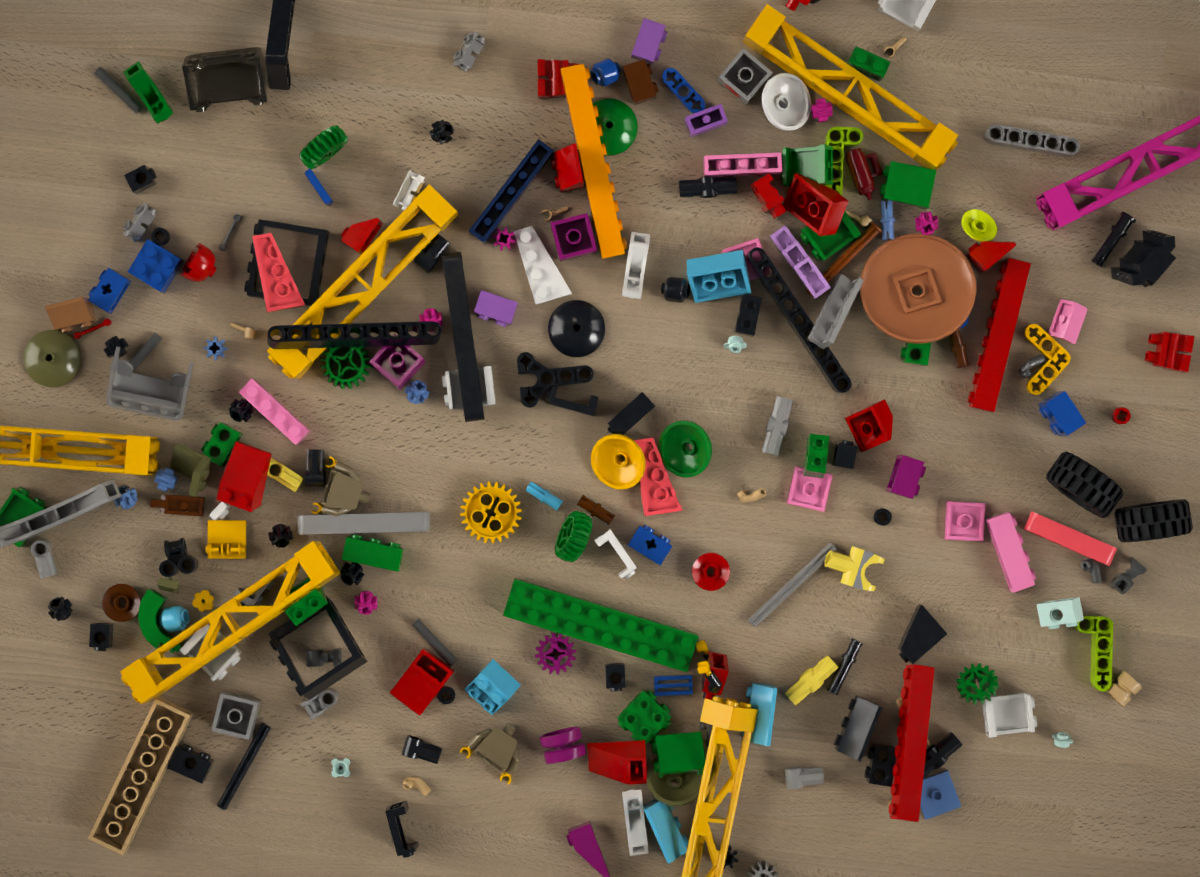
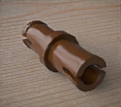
M960 329L949 335L952 345L950 349L951 352H954L957 368L969 365L965 353L966 345L962 342Z
M582 495L577 503V506L591 513L590 516H596L607 525H610L615 517V514L601 507L602 504H596L585 495Z

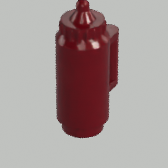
M861 148L851 150L846 153V161L854 185L860 196L864 195L867 197V200H871V194L875 191L873 178L883 175L877 154L875 152L865 155ZM870 158L875 174H871L866 159Z

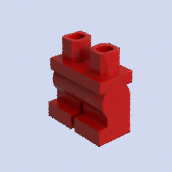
M537 59L539 78L538 98H566L560 69L579 64L569 63L568 60Z
M769 173L754 182L750 187L759 202L764 205L762 207L763 211L767 212L769 210L775 219L786 212L781 203L785 199L782 195L779 196L776 188L771 186L770 182L774 179Z
M1169 332L1150 333L1148 343L1156 345V351H1147L1145 361L1152 363L1154 367L1187 373L1189 371L1191 355L1178 354V352L1192 353L1195 336Z

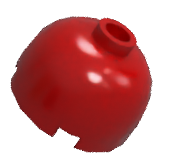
M199 243L196 246L198 248L197 252L192 251L182 269L185 272L181 273L182 277L192 282H201L208 276L212 277L217 269L214 266L216 261L214 253L208 247Z

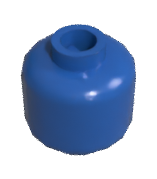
M605 59L593 65L591 77L596 85L599 84L605 87L618 81L621 70L617 62Z

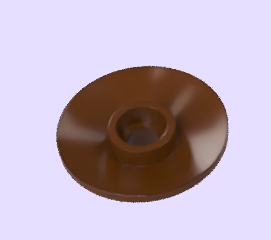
M116 584L105 592L102 599V607L110 619L116 622H126L133 619L139 612L141 598L134 587L128 584ZM121 599L126 600L125 606L120 604Z

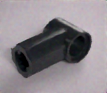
M437 234L426 248L415 257L413 262L429 273L438 263L439 257L448 248L450 243Z
M307 449L305 487H325L324 450Z
M407 735L401 754L412 759L419 758L437 764L442 748L423 742L420 738Z

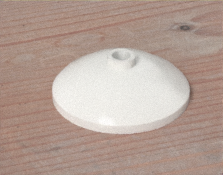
M781 73L771 77L765 84L762 93V106L767 119L772 125L780 130L792 131L803 126L808 120L811 111V98L806 85L801 79L790 73Z

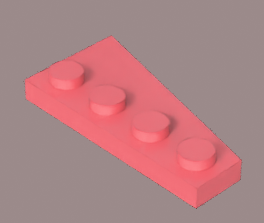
M272 233L252 236L267 313L305 306Z
M654 438L634 440L641 448L646 462L644 475L639 481L644 516L683 511L669 480L667 470H665L662 463V458Z

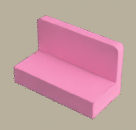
M1060 299L1048 334L1052 337L1066 340L1071 344H1076L1088 309L1077 302Z

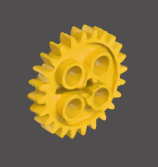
M488 481L487 487L480 483L479 490L474 486V493L467 492L470 497L469 499L463 498V501L467 504L460 506V508L465 509V512L461 513L460 516H465L466 519L461 523L468 524L465 531L471 529L470 536L477 534V541L484 537V543L487 542L488 538L491 539L492 544H494L495 538L502 542L503 535L508 539V532L515 533L512 528L513 526L519 527V524L515 521L522 519V517L517 515L522 509H518L516 506L521 502L514 501L517 494L511 496L512 489L505 491V484L498 488V482L495 483L494 487L491 486L490 481ZM484 494H489L492 497L491 504L484 505L481 498ZM496 497H499V502L494 509L496 516L492 515L486 528H483V524L488 516L486 509H491ZM500 503H507L509 505L507 513L503 514L499 511ZM477 511L481 512L484 516L481 522H476L473 519V514ZM498 520L501 523V528L498 531L492 530L490 527L491 521Z

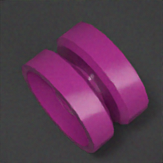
M580 726L552 731L539 737L542 747L551 748L544 752L546 764L565 762L586 754L584 743L575 742L582 738Z

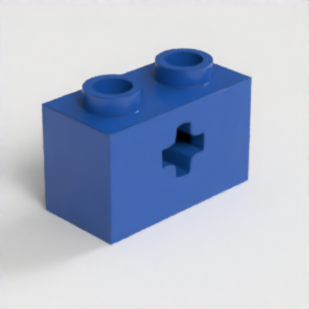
M108 268L107 271L104 270L99 276L100 282L97 287L94 286L89 292L90 298L88 301L112 314L132 281L113 269ZM106 286L110 287L111 293H107L105 290Z
M639 525L627 545L661 566L672 548V545L669 544L671 540L663 535H660V537L654 535V530L647 525L643 527ZM652 539H654V543L656 545L655 548L650 547V549H648V545L645 542L647 540L651 541Z

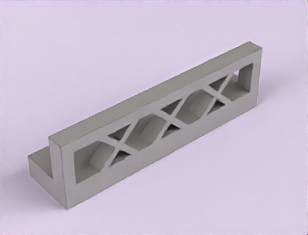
M842 274L837 277L807 338L822 349L834 343L864 281L859 277L852 281Z

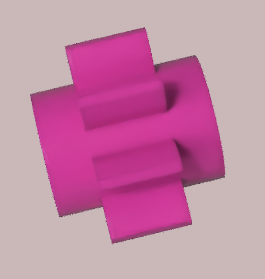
M825 98L816 99V104H811L813 119L818 118V123L827 122L828 117L833 115L831 102H826Z
M931 211L921 212L919 218H915L916 231L921 230L922 235H932L935 229H939L938 216H933Z
M507 227L504 231L497 229V236L492 235V238L497 240L493 245L501 246L500 251H503L504 247L511 250L510 244L516 243L515 240L511 239L514 232L509 234ZM501 235L509 237L507 238L508 242L506 244L504 242H499L501 240Z
M433 308L425 309L423 314H419V322L433 321L443 326L442 313L437 312Z
M370 591L360 592L359 596L354 598V609H358V612L363 615L371 614L372 609L377 610V596H374Z

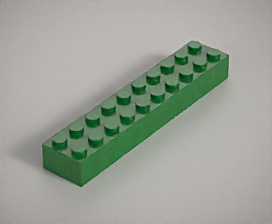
M514 578L503 616L686 673L688 672L698 640V634L517 578Z

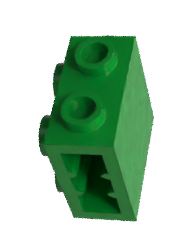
M643 689L617 716L619 720L617 724L624 731L630 730L633 733L631 737L635 741L645 740L646 745L648 742L651 744L655 741L656 733L661 728L665 730L670 725L671 715L669 713L671 710L664 703L660 705L655 701L657 697L650 690L646 692Z

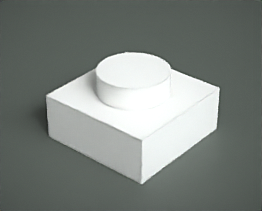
M221 502L209 516L214 521L219 518L222 520L229 513L227 509L230 505Z

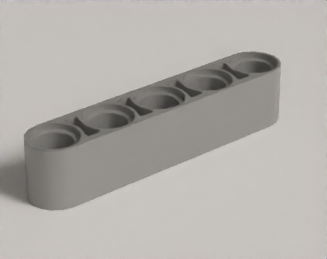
M992 125L984 134L985 140L993 145L1050 155L1071 157L1080 150V143L1075 138L1015 127ZM991 130H996L998 132V139H994L991 137ZM1010 133H1014L1017 136V142H1012L1009 139ZM1029 136H1032L1036 139L1035 146L1029 144ZM1047 140H1052L1055 143L1054 149H1050L1047 146ZM1066 143L1073 145V152L1066 150Z

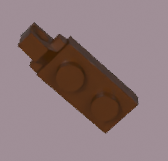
M166 494L161 495V500L151 499L150 507L160 508V512L164 514L203 517L205 497Z

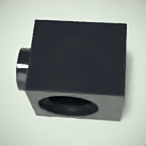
M146 165L124 175L132 192L136 195L157 184L155 181L157 176L154 170ZM141 174H145L146 181L140 184L138 177Z
M847 440L837 443L833 466L854 469L858 446H853V442Z
M90 624L89 647H95V651H106V648L112 647L113 624ZM99 632L105 635L104 642H100L97 639Z
M605 664L606 689L610 688L611 692L622 691V688H626L625 664ZM615 672L621 675L620 681L616 683L610 680V675Z

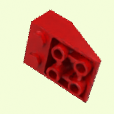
M424 647L390 691V694L420 716L455 670Z
M645 740L587 743L590 772L628 785L647 784Z

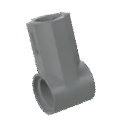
M40 539L31 546V552L35 557L40 578L58 574L51 551L52 545L46 539ZM39 543L45 546L46 550L44 553L38 551L37 546Z
M790 767L784 769L787 789H798L805 785L824 784L822 767Z

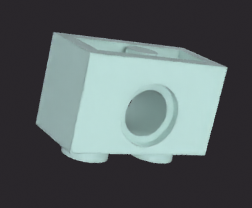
M1080 597L1050 600L1037 604L1041 627L1048 626V629H1056L1061 624H1066V627L1077 626V622L1084 620ZM1058 610L1062 612L1063 618L1059 616Z

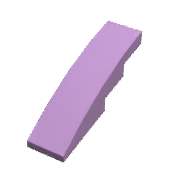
M786 225L769 236L815 299L831 288Z

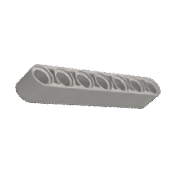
M430 512L342 514L340 516L325 514L297 515L298 535L430 531Z

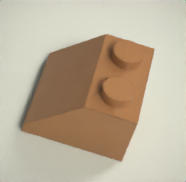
M79 297L46 305L45 308L54 329L66 333L73 331L72 327L80 326V328L92 326L91 323L96 322L93 305L88 301L89 298Z

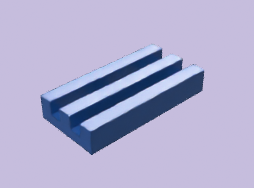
M311 169L305 171L304 174L323 202L328 206L334 203Z
M692 675L654 676L655 696L693 694ZM688 679V683L658 684V680ZM689 687V690L658 691V688Z

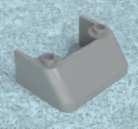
M116 346L110 369L106 403L116 409L169 420L182 419L194 363L190 362L187 374L182 372L172 375L171 381L133 373V366L129 362L119 360L120 347Z

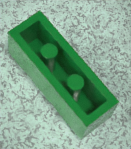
M352 534L351 537H346L341 560L399 572L404 548H400L401 544L389 542V545L381 544L382 540L370 538V541L363 540L361 535Z

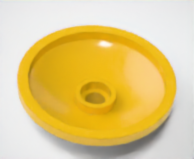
M622 434L606 435L596 442L591 452V465L595 475L602 483L611 488L621 490L631 488L644 475L646 467L644 454L639 445L628 436Z

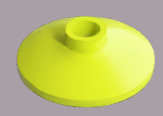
M971 209L962 216V227L972 239L979 242H989L996 236L997 225L986 212Z

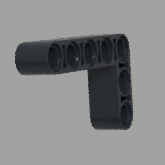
M273 0L265 55L270 89L290 90L291 76L288 51L295 0Z

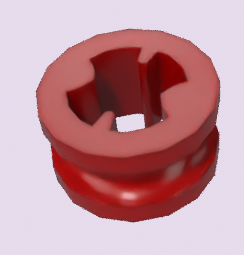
M1124 407L1116 408L1112 412V420L1116 424H1126L1131 418L1130 411ZM1120 410L1122 411L1121 413L1126 415L1123 417V421L1117 419Z

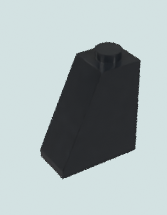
M642 392L607 423L610 426L607 429L611 434L624 435L650 412L655 405Z
M921 604L916 606L898 646L901 652L899 656L905 663L909 661L914 664L947 635L946 631Z

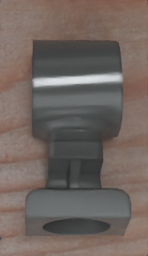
M1133 557L1129 558L1131 563L1130 569H1127L1125 573H1118L1110 583L1122 595L1133 586L1134 582H1132V579L1144 574L1147 570Z
M341 648L334 649L333 652L324 653L323 649L305 651L306 667L323 666L324 663L333 662L334 667L342 663Z

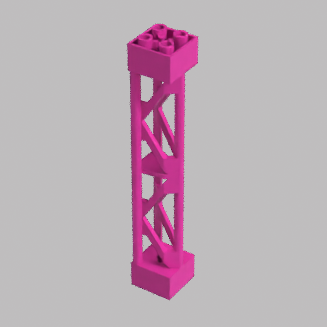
M1200 116L1036 197V205L1039 211H1043L1046 217L1044 218L1046 226L1054 231L1199 159L1200 142L1196 148L1164 145L1163 142L1199 125ZM1153 153L1177 156L1178 161L1160 168ZM1144 158L1151 174L1132 182L1131 178ZM1128 159L1130 161L1114 189L1087 187L1080 184ZM1070 194L1095 197L1097 201L1077 210Z

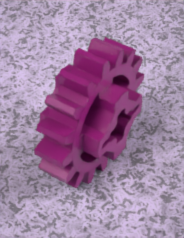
M553 632L551 638L545 635V641L539 640L541 647L535 648L539 651L538 654H535V657L540 658L537 664L544 665L543 671L548 668L549 674H551L553 670H556L558 675L560 669L567 672L566 666H573L570 661L576 660V657L572 656L573 653H576V649H571L574 642L568 643V636L563 639L562 634L556 637ZM558 641L564 643L567 648L560 647ZM551 642V647L543 651L545 645ZM553 649H557L558 652H561V654L558 655V658H554V655H550V653L553 652ZM568 656L566 662L561 665L560 660L563 657ZM544 659H550L554 666L549 665Z

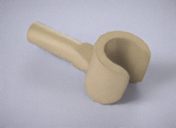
M903 37L893 46H888L884 49V53L887 49L893 50V54L888 58L894 57L895 51L907 41L906 37Z
M568 207L552 211L544 209L541 213L549 212L550 217L544 220L551 221L553 216L568 211Z
M846 210L848 216L857 221L862 228H866L871 223V219L866 214L860 218Z
M233 322L230 324V327L245 332L244 338L255 339V329L242 327Z

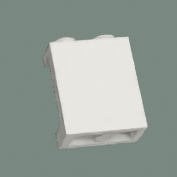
M879 0L877 4L880 5L878 11L918 32L936 0Z
M492 367L478 368L483 406L496 405ZM458 370L445 371V376H442L443 387H447L448 394L444 395L445 406H449V410L463 409Z
M608 529L595 538L594 541L598 546H601L609 540L627 566L618 575L621 579L623 577L628 579L636 573L634 570L637 567L611 529Z
M210 623L198 630L180 649L184 655L189 657L197 656ZM220 631L214 646L226 638ZM234 645L201 668L211 677L213 682L217 679L222 680L228 673L226 669L230 665L234 667L241 659L239 655L242 651Z
M1029 693L990 696L991 701L984 700L982 707L987 737L992 738L997 737V735L1020 732H1035L1034 727H1037L1036 716H1033L1032 708H1035L1034 697H1031Z

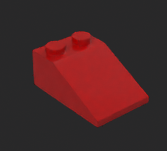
M576 143L554 152V158L550 159L552 169L557 171L558 177H554L556 189L560 188L561 193L583 189V177Z
M795 173L783 206L819 236L836 234L849 201L837 191L818 184V182L799 173Z
M237 441L221 478L216 500L248 512H252L260 507L272 453Z

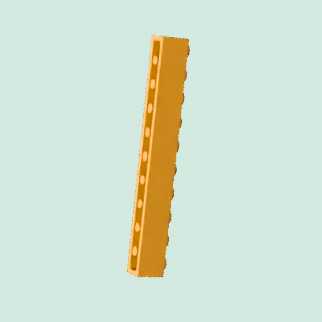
M584 64L561 68V76L601 258L625 254L624 250L627 249L625 238H621L620 233L623 230L621 219H617L616 212H619L617 200L613 201L612 193H615L613 181L609 182L608 174H611L609 162L605 163L606 147L600 141V136H603L600 124L597 125L595 117H599L596 105L593 106L591 99L595 98L592 86L589 87L587 79H590L588 67L585 68Z

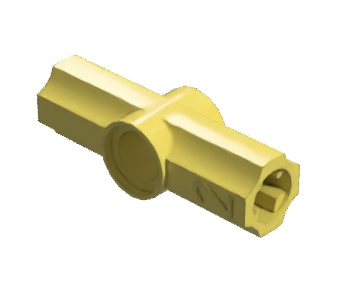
M271 457L267 475L296 492L303 483L304 478ZM274 464L280 467L278 475H273L271 472V467Z
M826 655L813 668L811 667L799 677V680L785 692V695L796 706L809 693H813L820 688L824 680L839 667Z

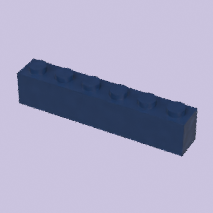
M538 139L470 228L469 233L485 245L553 156L554 150Z

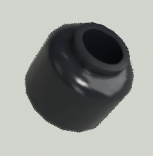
M669 277L661 285V294H664V298L668 302L682 303L685 299L689 298L690 284H687L684 278Z

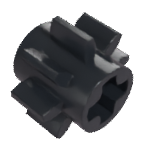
M442 119L431 125L434 129L430 131V135L435 142H439L442 145L453 139L451 135L454 133V129L451 123Z
M114 336L105 342L107 348L103 350L107 357L110 358L114 357L116 346L120 347V358L127 353L125 348L129 345L124 338L119 339L118 336Z
M235 399L230 404V416L234 421L241 422L244 420L247 422L252 417L251 414L254 411L252 410L251 403L247 400L241 399L238 401Z
M284 524L275 525L272 527L273 532L268 533L272 545H276L279 548L288 546L290 544L289 540L293 539L290 526L286 527Z
M346 562L340 571L341 580L346 585H352L353 583L358 585L365 575L362 573V566L355 562L351 564Z
M63 597L54 598L48 606L50 610L48 614L52 619L56 618L57 621L66 620L73 611L71 609L72 603L69 599L65 600Z
M731 845L728 846L727 854L730 855V860H725L724 869L726 866L733 868V862H738V859L734 857L738 852L737 850L732 852Z

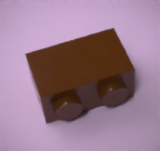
M645 59L622 67L634 105L656 99V93L659 91L656 82H652L650 77L653 74L650 63L646 64Z

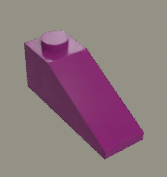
M590 821L568 829L569 835H566L569 845L574 846L575 851L603 877H610Z

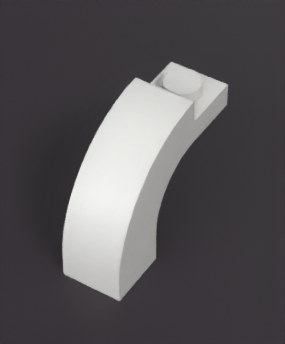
M631 232L622 290L623 297L641 299L650 234Z
M628 790L622 792L630 856L649 854L642 791Z

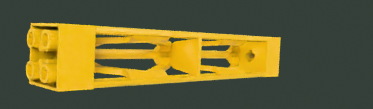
M766 4L746 33L743 40L744 44L769 59L787 73L797 76L806 86L910 156L924 168L933 170L936 168L938 170L947 159L945 157L946 153L952 152L958 143L956 141V138L959 136L942 123L939 122L936 125L786 22L785 15L769 4ZM779 29L791 58L769 44ZM793 37H796L837 65L842 71L806 69ZM823 80L853 81L845 93L842 94ZM855 84H857L867 110L847 97ZM869 89L914 118L918 123L883 122ZM899 132H930L921 147H919Z
M429 184L293 325H309L311 322H313L312 325L322 324L326 308L359 301L360 303L340 323L351 324L428 243L459 216L458 212ZM420 210L435 223L401 231ZM424 235V238L383 279L382 274L389 243ZM378 255L371 287L358 274ZM354 278L358 279L369 290L336 297ZM334 333L330 336L333 338H337L339 335ZM313 334L311 335V337L314 339H318L319 335ZM292 335L291 337L296 339L298 335ZM270 347L267 352L270 354L268 358L275 365H281L284 368L282 372L287 377L300 379L315 364L316 358L326 348H308L307 355L301 349H272Z
M0 425V436L17 438L23 441H0V448L22 450L18 453H0V464L135 475H155V472L158 471L159 461L156 460V452L159 453L160 441H157L158 437ZM11 432H22V433H32V434H31V435H24V434H17V433H11ZM39 434L62 435V436H59V437H44V438H42V436H40ZM104 439L127 440V443ZM63 441H85L110 445L115 449L58 445L57 443ZM57 453L110 456L114 458L110 460L80 461L59 457ZM40 457H42L43 459L52 460V461H57V462H62V463L38 462V461H36V460H38V459H40ZM4 458H30V460H29V461H25V460H12V459H4ZM97 465H125V468L105 467Z
M312 541L296 552L295 556L253 585L146 657L136 660L121 670V679L133 691L131 694L137 703L140 702V704L153 701L171 687L283 613L288 607L313 589L320 588L340 575L341 572L320 541ZM302 566L311 581L291 594L290 592ZM284 572H288L274 605L243 606L240 603ZM257 612L259 616L240 628L230 613ZM225 620L232 634L214 646L222 623ZM210 623L208 632L196 657H166L164 653ZM154 664H180L182 668L163 680Z
M713 696V699L704 700L700 721L713 726L681 877H697L704 841H706L713 865L705 877H722L750 739L752 732H754L758 709L751 708L749 703L740 702L739 704L736 699L726 698L724 701V698ZM727 730L744 731L739 759H735ZM724 749L732 776L713 799ZM728 792L731 793L727 817L723 818L713 814ZM708 822L725 824L720 850H716Z

